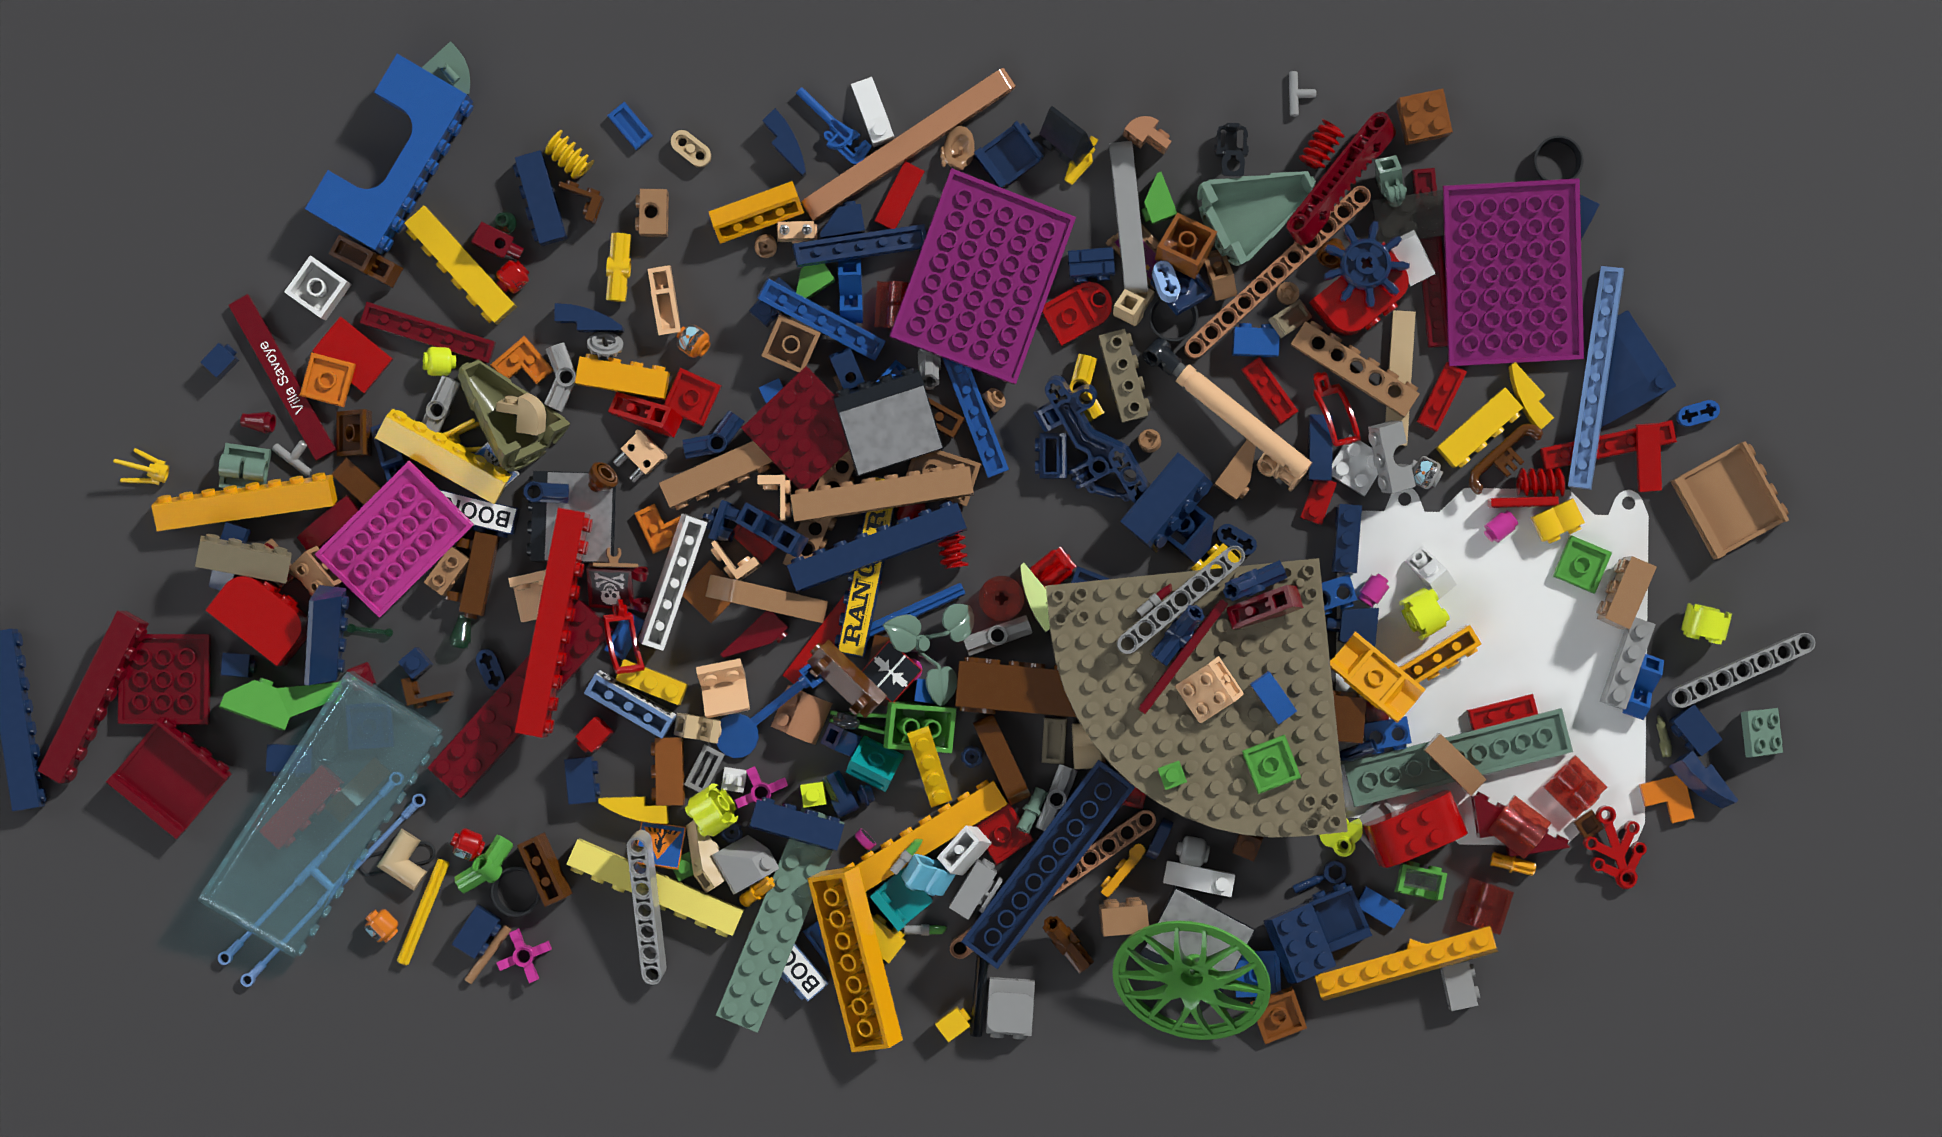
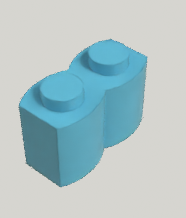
M914 854L901 877L905 882V886L910 890H924L931 896H943L956 874H950L939 860H932L924 855Z

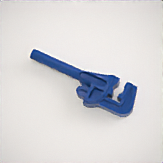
M801 87L796 94L829 125L830 131L824 132V138L828 141L826 146L832 150H837L853 165L864 160L872 146L864 140L859 147L854 148L855 153L851 152L847 146L851 147L853 142L858 140L861 135L856 130L847 127L835 119Z

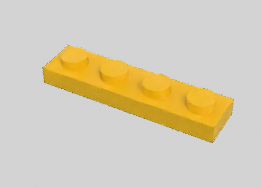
M929 726L907 733L931 808L952 801Z

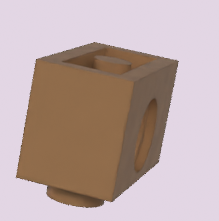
M640 189V195H636V208H639V217L635 218V230L639 231L641 236L668 237V190ZM651 207L658 210L654 218L646 217V211Z
M452 546L444 554L424 583L441 596H446L447 590L450 591L467 569L470 558Z

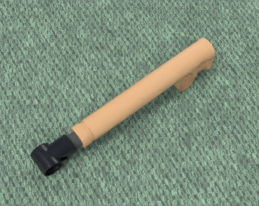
M1157 338L1142 353V357L1148 365L1152 367L1158 366L1168 375L1177 377L1176 382L1180 386L1185 387V390L1264 452L1257 463V468L1263 475L1267 477L1273 476L1276 479L1279 478L1289 486L1288 490L1290 492L1294 490L1312 465L1310 460L1204 375L1197 372L1190 364L1187 367L1182 364L1183 360L1171 351V346L1165 339Z

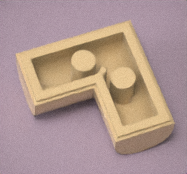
M401 829L377 867L415 891L427 871L409 860L421 840Z

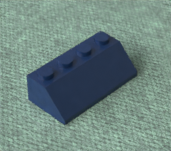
M1177 452L1120 522L1138 540L1157 553L1166 544L1167 539L1173 532L1180 527L1188 514L1195 509V506L1203 496L1209 492L1213 483L1204 473Z
M319 585L309 600L304 685L335 681L340 673L344 672L345 660L342 659V652L346 650L347 640L343 638V634L347 630L348 618L345 617V610L349 606L346 588Z

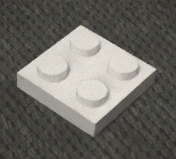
M1360 440L1343 445L1332 462V477L1365 496L1378 475L1377 468L1373 462V448Z

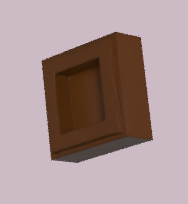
M1592 809L1572 821L1583 839L1588 836H1594L1604 829V826L1597 820L1596 814Z

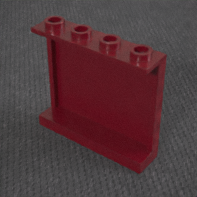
M161 717L155 721V725L117 771L108 778L106 783L175 839H178L232 773L228 771L229 767L225 763L214 760L209 750L202 746L198 747L193 743L194 739L189 734L181 733L175 728L176 724L172 720Z

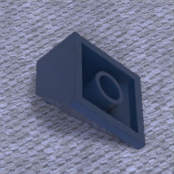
M1195 506V509L1188 514L1180 527L1173 532L1167 541L1196 564L1211 547L1214 518L1198 506Z

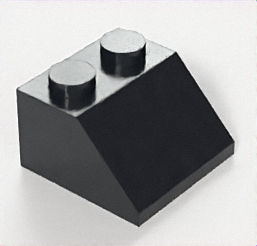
M1050 107L1039 133L1043 139L1042 144L1051 152L1056 150L1059 153L1058 157L1066 164L1071 162L1077 167L1094 146L1086 131L1055 107Z

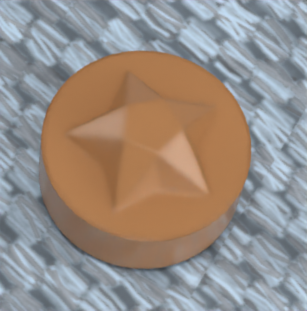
M768 234L760 235L755 240V252L762 258L772 257L777 250V243L774 237Z
M1292 282L1282 283L1276 292L1277 299L1284 305L1293 304L1299 297L1298 287Z
M1147 429L1140 433L1138 443L1144 452L1152 453L1160 448L1161 438L1157 431Z

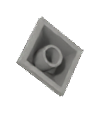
M749 835L712 855L733 895L779 869L770 850Z

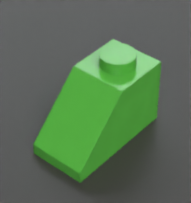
M1162 172L1157 173L1144 201V208L1141 209L1145 222L1149 221L1151 226L1173 218L1177 214Z
M825 264L805 266L801 269L796 293L810 299L833 284L835 279Z

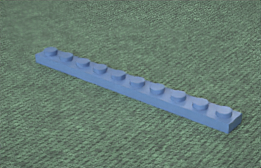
M1601 266L1568 482V487L1592 490L1624 268Z

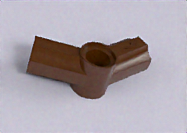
M1049 916L1044 920L1042 928L1051 938L1052 943L1059 952L1067 957L1079 974L1094 963V960L1080 944L1079 938L1069 926L1066 927L1058 916Z

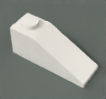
M869 77L851 84L873 147L894 140V134L873 78Z
M1167 861L1163 883L1231 897L1235 874Z

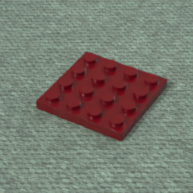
M807 366L741 427L799 489H809L849 451L835 403L831 398L834 394Z
M146 634L137 647L135 658L130 661L127 667L126 677L118 685V724H155V721L161 717L164 719L168 718L175 724H210L211 634Z

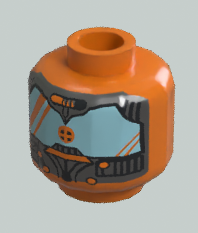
M693 324L682 327L681 332H678L676 336L678 338V348L692 358L702 357L711 345L709 334Z
M374 909L365 918L368 921L365 925V930L377 942L384 941L386 943L399 931L397 929L398 921L386 909H382L379 912Z

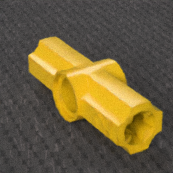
M611 234L610 257L607 258L606 276L608 277L607 301L626 302L627 281L631 273V234Z

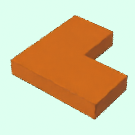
M525 336L490 364L494 370L508 379L523 368L537 385L554 371Z
M655 504L634 513L653 554L671 546L680 517L664 524Z
M1677 775L1639 784L1644 806L1666 802L1671 823L1694 818L1687 786Z

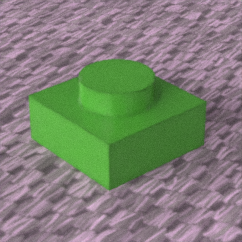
M1179 760L1157 768L1165 790L1187 782Z
M690 851L681 855L679 870L673 869L678 881L693 875Z

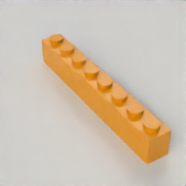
M316 473L311 478L303 479V476H295L290 478V481L281 482V479H274L268 481V484L259 485V482L246 484L242 488L232 485L224 487L221 491H215L212 488L203 490L200 494L184 492L179 494V497L171 498V495H163L158 497L151 505L156 530L163 531L334 506L338 500L333 475Z
M985 780L976 786L978 790L974 793L965 792L957 797L959 802L950 806L947 803L938 809L939 814L935 817L926 816L918 821L920 826L912 830L911 827H908L899 833L901 837L893 842L892 839L887 840L880 845L882 849L874 853L871 850L861 856L863 861L857 865H854L852 862L843 868L859 866L866 892L894 874L890 868L915 839H922L923 842L914 854L926 855L957 836L966 825H975L1006 806L1007 802L995 782L991 781L989 783L988 780Z
M1489 926L1315 975L1320 997L1325 1001L1496 953L1498 950L1491 927Z

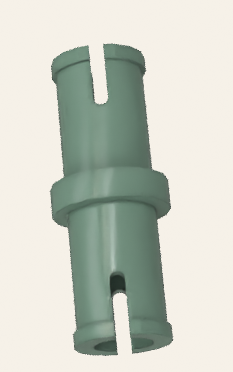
M1035 787L1028 805L1025 804L1023 808L1024 813L1016 826L1021 832L1029 834L1036 817L1040 816V809L1048 795L1045 790Z

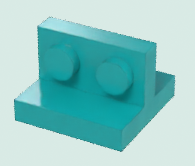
M864 735L847 766L846 773L886 792L904 755L893 749L884 748L883 744Z

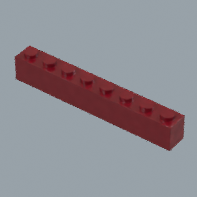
M117 610L38 769L40 773L60 784L70 783L74 780L78 773L77 768L80 762L87 755V748L90 742L97 735V727L100 721L106 717L107 707L110 701L116 697L117 687L120 681L126 677L127 667L130 661L135 658L140 641L147 634L148 622L128 611Z

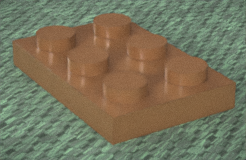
M937 450L911 459L907 472L920 471V474L929 473L931 468L942 467V470H949L952 465L965 464V467H970L972 485L974 487L981 463ZM970 496L947 500L967 507Z

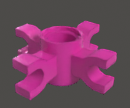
M754 766L746 770L753 785L751 793L736 799L735 802L737 807L740 808L753 801L756 802L757 799L761 800L755 794L759 786L765 787L768 791L766 798H771L773 792L788 786L785 777L771 784L762 782Z
M520 928L510 932L509 935L516 950L513 956L496 962L499 970L501 971L516 964L524 968L529 983L540 979L533 961L537 955L552 949L549 941L532 947L525 945ZM520 950L529 952V961L524 962L520 960Z

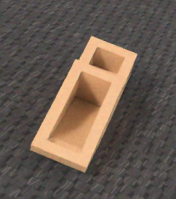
M671 266L647 269L658 335L681 332Z

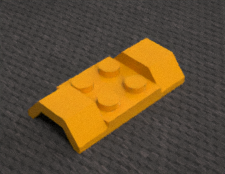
M1357 632L1351 636L1342 649L1330 660V668L1340 675L1344 682L1378 710L1381 709L1396 723L1404 717L1426 690Z

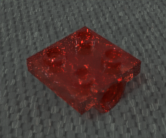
M877 281L875 327H893L909 282Z
M1574 755L1543 788L1576 819L1600 798V794L1607 786Z
M1513 795L1487 832L1525 859L1529 852L1543 839L1545 831L1551 822L1517 796Z
M1470 878L1456 921L1479 929L1490 926L1492 933L1500 935L1514 892Z

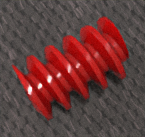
M1322 119L1324 125L1317 127L1320 133L1314 132L1312 136L1315 140H1309L1308 142L1310 148L1305 147L1303 150L1305 155L1299 156V159L1304 164L1316 170L1318 167L1325 169L1326 166L1322 160L1330 161L1327 152L1335 153V150L1331 147L1332 144L1339 146L1340 143L1336 138L1345 137L1338 127Z
M1521 468L1516 480L1517 496L1519 497L1521 490H1523L1525 497H1528L1530 490H1532L1534 497H1537L1539 490H1541L1543 497H1546L1548 490H1550L1552 497H1554L1557 490H1559L1561 497H1563L1565 493V480L1561 469L1557 468L1553 473L1552 469L1548 468L1544 473L1543 469L1539 468L1535 473L1534 469L1530 468L1526 473L1525 469Z
M956 534L938 543V547L945 548L939 552L940 556L946 557L940 561L941 565L947 566L944 569L969 565L968 562L962 561L963 558L967 557V554L960 551L966 548L965 544L959 542L965 539L964 535Z

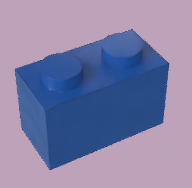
M1239 323V327H1234L1232 356L1277 358L1279 356L1280 336L1271 324H1261V328H1252V324Z

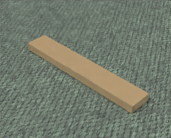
M1393 310L1389 370L1399 375L1398 380L1405 384L1406 381L1411 383L1416 312ZM1391 386L1388 389V394L1392 398H1397L1401 395V390L1397 386ZM1386 407L1385 422L1391 420L1402 421L1406 441H1408L1409 412L1404 418Z

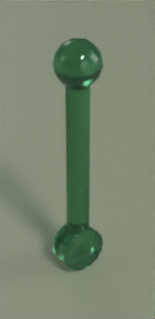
M354 624L347 625V631L350 633L360 631L385 634L387 637L393 635L391 628L382 630L356 627Z

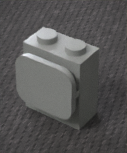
M985 858L982 861L977 859L949 904V908L969 919L976 906L980 904L978 911L983 913L1003 881V878L998 876L996 881H993L997 874V870L994 869L995 864Z
M1001 977L989 978L986 1033H991L990 1037L1004 1038V1034L1013 1035V1039L1025 1040L1027 1036L1032 1035L1035 980Z

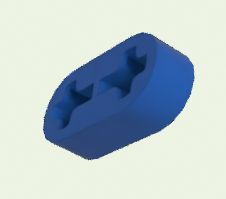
M1713 400L1685 406L1677 412L1676 420L1684 427L1707 422L1717 418L1720 413V407ZM1706 404L1714 408V411L1711 412V417L1708 413L1700 414V410L1707 408ZM1685 410H1687V413L1689 414L1693 412L1696 413L1695 417L1690 418V423H1688L1686 419H1682V415L1685 414Z

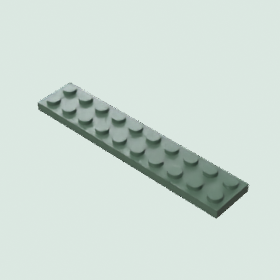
M1562 708L1445 737L1482 775L1573 752ZM1430 741L1343 764L1354 807L1455 781L1423 751V748Z
M803 806L800 810V812L805 813V810L815 811L808 807L803 808ZM815 811L819 813L818 817L827 819V815ZM788 839L778 863L779 869L773 875L775 886L765 894L715 1016L758 1033L813 900L807 878L825 871L833 851Z

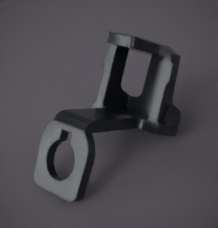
M1226 123L1218 127L1216 134L1217 145H1214L1215 156L1223 157V176L1241 177L1244 175L1245 169L1244 157H1247L1249 152V146H1247L1248 131L1240 123ZM1221 130L1226 131L1224 147H1221ZM1238 130H1243L1242 148L1237 147ZM1231 157H1236L1240 163L1237 171H1230L1227 168V162Z

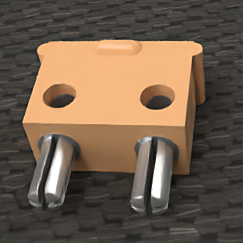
M814 221L778 222L777 242H792L794 244L817 240V224H814Z
M643 430L635 431L636 434L621 448L623 452L613 461L619 467L629 457L639 467L629 477L634 483L644 473L649 474L662 460L667 459V455ZM632 444L635 446L634 451L630 450ZM647 460L651 463L649 467L646 466Z

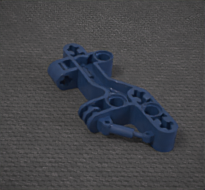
M1059 375L1050 377L1045 385V393L1050 402L1037 408L1033 413L1044 432L1063 424L1076 448L1088 454L1087 459L1067 470L1068 474L1073 475L1072 481L1077 482L1075 485L1076 489L1085 487L1089 493H1096L1111 498L1115 496L1122 498L1125 502L1131 499L1135 504L1142 496L1141 494L1137 495L1138 488L1141 492H1144L1150 484L1127 444L1094 430L1083 411L1092 407L1096 401V388L1090 384H1085L1071 391L1063 377ZM1053 383L1055 386L1060 385L1059 393L1056 389H1051ZM1082 392H1089L1092 395V399L1085 401L1081 398L1080 394ZM1116 451H1118L1119 453H1124L1122 459L1120 456L1115 457ZM1098 460L1103 461L1106 467L1104 469H1097L1094 466V462ZM1089 466V471L1088 469H1084L1083 467ZM1130 469L1136 473V476L1128 478L1124 472ZM1111 472H1115L1127 493L1121 494L1116 492L1115 489L1097 485L1096 480Z

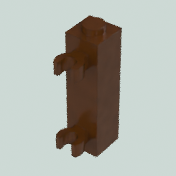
M475 532L474 540L460 538L457 542V547L471 549L463 593L447 590L446 599L460 602L459 611L465 612L464 617L477 619L478 615L484 616L500 541L498 536Z
M829 639L823 645L818 643L810 651L813 655L807 661L813 667L810 672L815 677L820 674L852 705L849 710L855 716L860 713L866 718L887 697Z

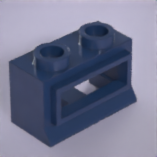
M1039 433V438H1035V452H1039V461H1035V474H1039V479H1066L1067 433ZM1045 439H1056V472H1045Z

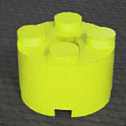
M1421 588L1399 601V606L1404 605L1405 608L1401 610L1405 621L1413 633L1418 631L1421 634L1418 636L1420 640L1443 629L1447 625L1446 622L1450 620L1447 611L1439 606L1437 602L1439 600L1438 595L1433 589Z
M1687 603L1681 630L1684 631L1683 634L1686 637L1699 640L1700 636H1703L1708 642L1721 645L1722 640H1726L1732 613H1721L1719 609L1698 604L1693 606L1691 603Z
M711 784L691 797L688 805L685 807L687 815L693 818L698 825L699 833L704 837L707 835L716 836L738 820V815L734 816V811L737 810L735 803L723 788L721 790L715 788L717 784Z

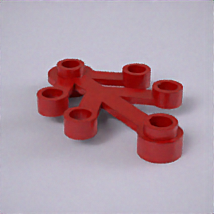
M1603 805L1597 809L1596 818L1599 822L1603 823L1611 847L1598 842L1597 838L1592 836L1586 837L1583 845L1586 849L1596 850L1615 859L1618 869L1606 864L1604 859L1594 857L1590 862V866L1593 870L1603 871L1615 877V882L1619 887L1630 889L1637 883L1638 876L1635 869L1642 855L1646 853L1647 847L1642 842H1634L1631 846L1633 854L1627 864L1625 855L1634 835L1639 832L1640 826L1635 821H1627L1624 825L1626 832L1621 842H1619L1613 824L1616 819V812L1612 807ZM1604 810L1607 811L1606 818H1602L1601 816ZM1634 824L1635 829L1630 832L1629 826ZM1593 839L1594 845L1589 847L1588 841ZM1641 845L1642 850L1637 853L1636 847ZM1600 860L1601 866L1596 868L1595 862ZM1627 873L1628 880L1623 881L1622 877Z

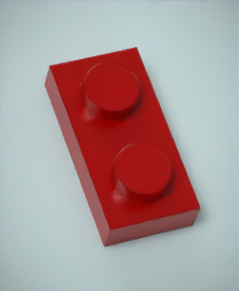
M1313 481L1300 518L1322 525L1337 483L1333 481Z

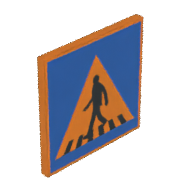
M641 821L640 830L647 831L652 838L655 867L679 870L686 827ZM638 840L637 845L643 847V843Z

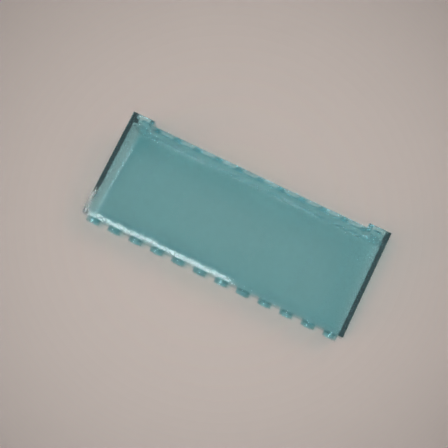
M354 671L347 672L326 701L199 896L198 902L293 958L297 955L301 956L308 946L305 942L309 936L313 938L319 930L318 922L322 917L326 918L332 910L331 902L334 898L338 900L345 890L342 885L346 879L350 881L356 873L355 865L359 860L363 861L370 851L367 849L371 841L375 843L382 833L379 829L383 822L387 824L394 814L391 810L396 803L400 805L407 793L404 790L408 784L412 786L418 778L417 770L421 765L424 767L431 758V755L428 753L433 746L437 748L444 737L441 735L443 729Z

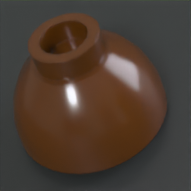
M1332 238L1318 249L1316 257L1322 265L1328 268H1340L1341 259L1324 251L1327 245H1333L1341 250H1345L1340 239Z
M593 463L588 476L589 488L594 492L599 490L607 491L614 488L618 484L615 471L605 463Z

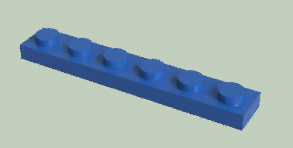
M767 278L757 296L759 300L874 361L886 342L884 339Z
M942 358L987 477L990 478L1008 471L1009 468L971 369Z

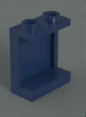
M1015 121L1010 128L983 148L980 147L974 152V157L995 185L1003 189L1044 158L1042 154L1044 149L1038 141L1033 142L1028 136L1031 132L1024 123L1020 125L1018 121Z
M1345 882L1333 886L1334 890L1327 893L1324 890L1314 893L1312 899L1309 900V903H1312L1331 952L1372 936L1351 883L1347 885Z

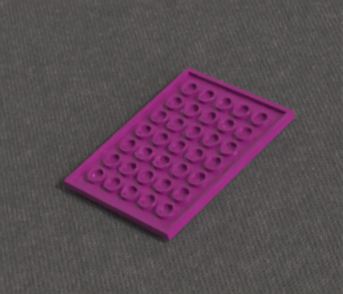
M951 168L889 337L1015 385L1076 217Z
M1575 178L1443 186L1449 366L1584 359L1580 180Z

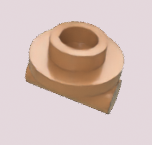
M990 388L981 395L994 414L1005 405L1004 394L1000 390Z

